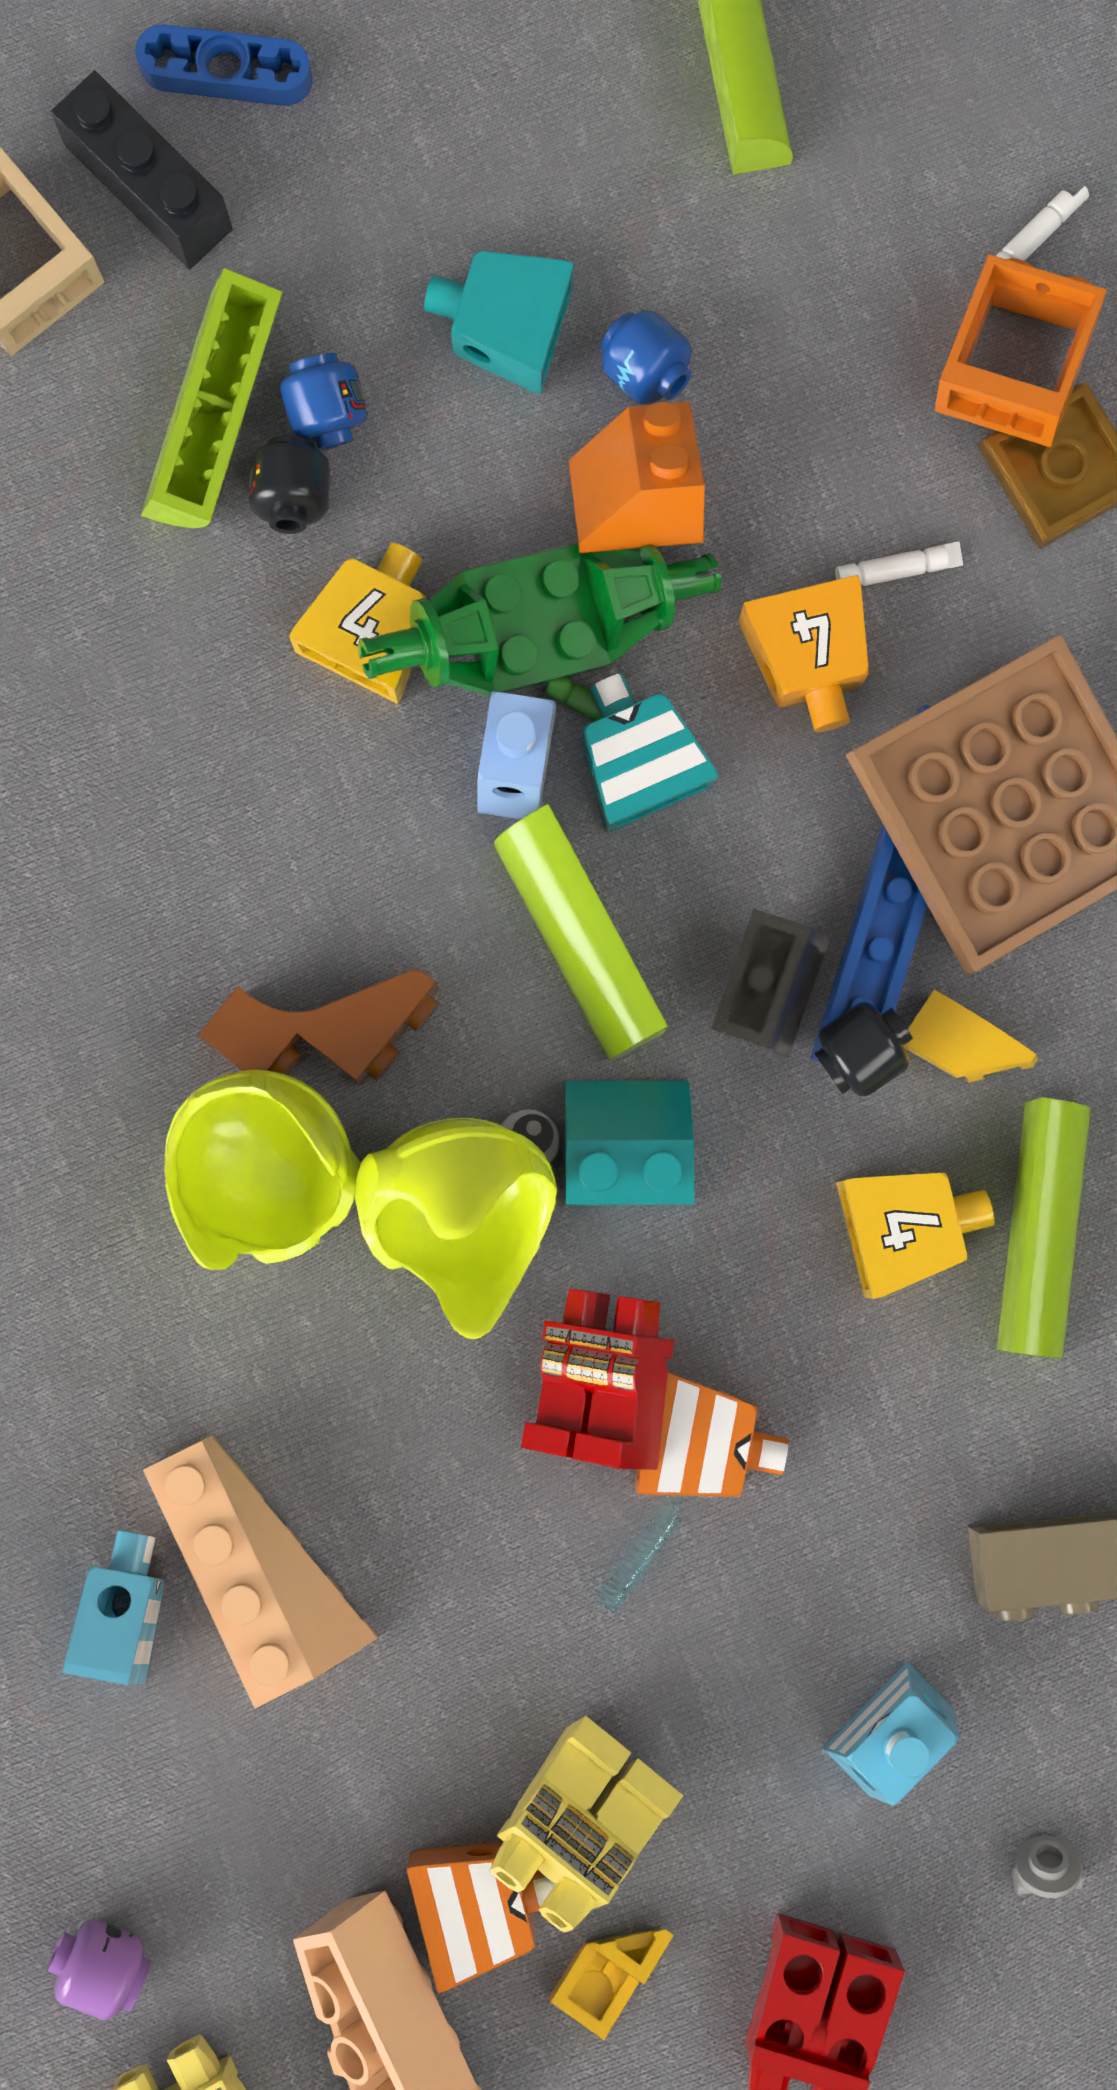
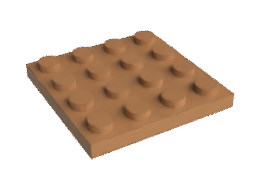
M1061 634L846 754L850 765L966 975L979 971L1117 890V737Z

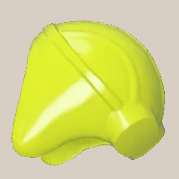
M246 1070L229 1073L207 1082L192 1092L179 1107L171 1121L166 1137L165 1186L171 1213L194 1259L200 1266L208 1270H223L231 1266L240 1254H252L258 1261L265 1264L277 1263L300 1256L317 1245L321 1236L332 1227H338L348 1215L355 1200L356 1179L361 1162L350 1148L345 1128L338 1115L317 1091L304 1082L282 1073L268 1070Z
M461 1117L425 1123L400 1136L387 1149L368 1154L361 1162L357 1173L355 1201L362 1235L372 1254L388 1269L394 1270L404 1267L423 1280L437 1295L441 1308L453 1329L468 1339H478L490 1332L520 1284L533 1257L540 1248V1242L547 1230L556 1203L557 1187L549 1161L540 1148L531 1140L491 1121Z

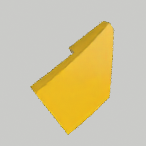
M933 990L908 1028L913 1040L904 1045L905 1049L953 1077L965 1076L968 1083L983 1080L984 1075L1020 1067L1021 1070L1032 1068L1038 1061L1037 1054L936 990Z
M664 1928L584 1942L547 2000L598 2037L605 2040L639 1982L642 1984L646 1983L674 1935Z

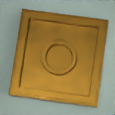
M1087 382L1073 388L1051 448L999 431L984 438L978 446L1039 549L1117 506V431Z

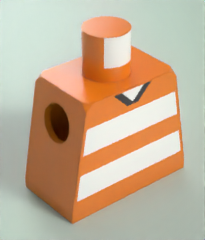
M668 1371L658 1470H637L634 1487L637 1493L645 1495L741 1496L747 1469L782 1476L788 1452V1438L754 1431L757 1406L753 1403Z
M503 1842L419 1849L411 1851L409 1854L406 1870L437 1993L459 1986L530 1952L536 1947V1931L532 1913L539 1911L538 1909L555 1884L537 1870L524 1890L516 1892L505 1886L490 1873L491 1866Z

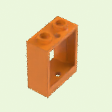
M988 254L940 377L934 411L1051 448L1097 327L1107 289L1094 286L1086 279L1078 276L1064 277L1034 268L1031 264L1021 259H1004ZM991 306L1076 331L1054 391L969 365Z

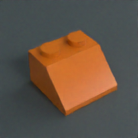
M690 401L675 403L657 402L651 405L628 406L569 459L579 553L636 549L646 545L659 547L704 543L705 484Z

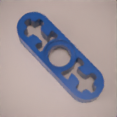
M161 24L145 30L136 44V58L145 81L151 87L160 91L290 106L302 101L309 94L312 87V73L308 55L301 45L288 39ZM164 49H172L175 58H169L166 67H157L155 59L162 57ZM193 51H196L195 60L198 69L196 73L191 72L189 63H194ZM231 53L241 60V66L233 76L219 78L208 71L210 61L218 54ZM252 58H258L260 68H256L257 80H253ZM282 64H292L294 72L288 74L286 82L276 81L274 73L280 72Z

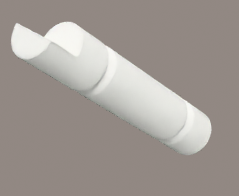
M1084 186L1073 195L1064 190L1060 191L1048 203L1047 207H1044L996 256L1004 259L1017 258L1025 261L1061 225V222H1064L1088 199L1089 192Z
M960 542L925 548L924 551L919 549L861 561L858 565L852 563L837 566L835 568L836 580L859 574L861 584L868 586L924 574L925 571L930 573L963 566Z

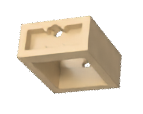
M0 147V198L11 190L62 250L0 299V345L10 356H13L105 282L92 254Z

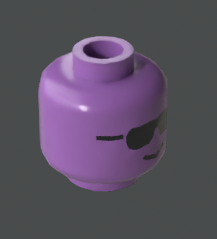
M98 1919L84 1922L75 1936L63 1932L47 1968V1972L57 1975L54 1988L56 2000L60 2004L100 2020L114 2018L121 2009L130 2012L142 1990L151 1964L150 1959L143 1957L144 1947L141 1938Z

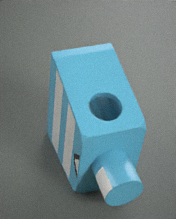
M117 1531L109 1569L90 1566L62 1673L124 1685L145 1684L165 1581L147 1576L155 1537ZM125 1588L130 1593L131 1603L129 1609L123 1615L118 1616L113 1608V1599L119 1590Z
M907 1661L823 1746V1749L868 1796L893 1806L900 1802L958 1741L959 1733L955 1711Z

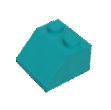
M565 1081V1206H690L695 1204L694 1133L689 1081Z

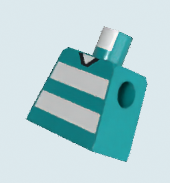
M623 673L603 679L590 688L602 719L583 727L581 739L606 833H610L714 786L719 777L715 767L664 693L636 703Z

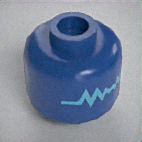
M645 310L636 314L631 312L623 314L609 327L601 343V351L604 353L602 360L603 371L613 383L635 402L648 405L662 398L672 400L688 384L691 377V370L687 368L691 360V345L682 333L658 313Z

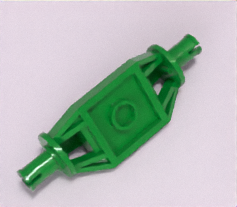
M578 544L462 571L429 600L425 598L413 600L410 606V628L370 638H359V657L361 659L381 653L386 654L385 656L369 659V663L362 664L368 679L420 665L427 681L432 687H441L449 684L491 697L492 691L507 693L601 669L612 664L652 630L662 631L669 629L674 619L675 601L707 593H718L721 589V573L700 578L696 577L697 575L707 573L709 569L719 567L718 562L711 553L666 565L659 550L653 545L642 546V548H636L635 550L624 549L579 553ZM641 612V616L624 623L625 618ZM474 655L476 662H449V657Z

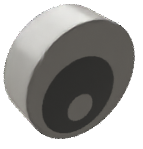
M532 1109L520 1110L509 1115L501 1124V1126L531 1140L544 1153L549 1163L556 1157L560 1142L559 1132L554 1122L544 1113Z

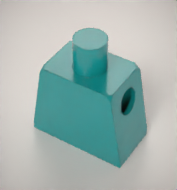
M480 251L473 256L465 283L435 274L432 275L425 296L424 311L454 320L451 331L453 352L458 357L531 392L542 394L573 292L574 263L566 260Z

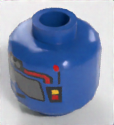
M335 352L315 355L291 363L289 365L291 374L281 382L280 393L292 434L308 440L315 439L319 450L337 447L354 441L351 429L360 426L366 421L368 416L366 402L355 366L345 361H338Z

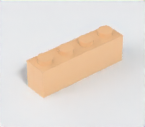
M213 1435L143 1469L254 1708L315 1679L378 1639L379 1636L365 1619L362 1620L343 1597L342 1591L328 1574L325 1575L301 1546V1541L288 1525L285 1526L264 1501L263 1495Z
M386 1890L346 1899L293 1939L316 2017L322 2022L330 2024L334 2039L327 2054L334 2075L344 2077L348 2082L350 2090H482L476 2084L460 2050L458 2036L447 2023L432 1991L429 1974L419 1963L403 1929L402 1917L397 1908L391 1903Z

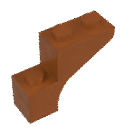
M410 970L317 1009L305 1012H288L259 1002L237 986L198 1036L241 1071L268 1070L288 1075L302 1057V1053L296 1048L304 1039L362 1085L369 1075L378 1081L391 1067L400 1054V1051L393 1045L408 1027L417 1032L429 1020L439 1006V1002L433 998L439 988L437 982L425 972Z

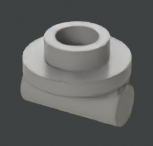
M1040 1835L1026 1840L1019 1847L1016 1854L1015 1868H1012V1879L1016 1895L1034 1893L1045 1898H1059L1068 1895L1074 1889H1081L1082 1867L1076 1850L1069 1843L1055 1836Z

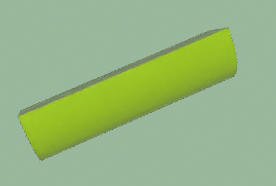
M698 0L732 174L736 175L791 165L793 154L762 1Z
M226 268L222 270L211 291L140 516L185 528H203L210 523L282 291Z
M549 804L513 824L494 841V848L608 1061L611 1062L664 1034L668 1025Z
M1044 1097L1025 1102L997 1350L1063 1359L1091 1113L1089 1106Z

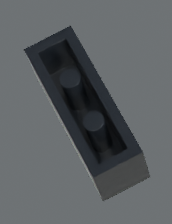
M96 70L87 76L50 111L65 147L189 270L233 230L223 196Z

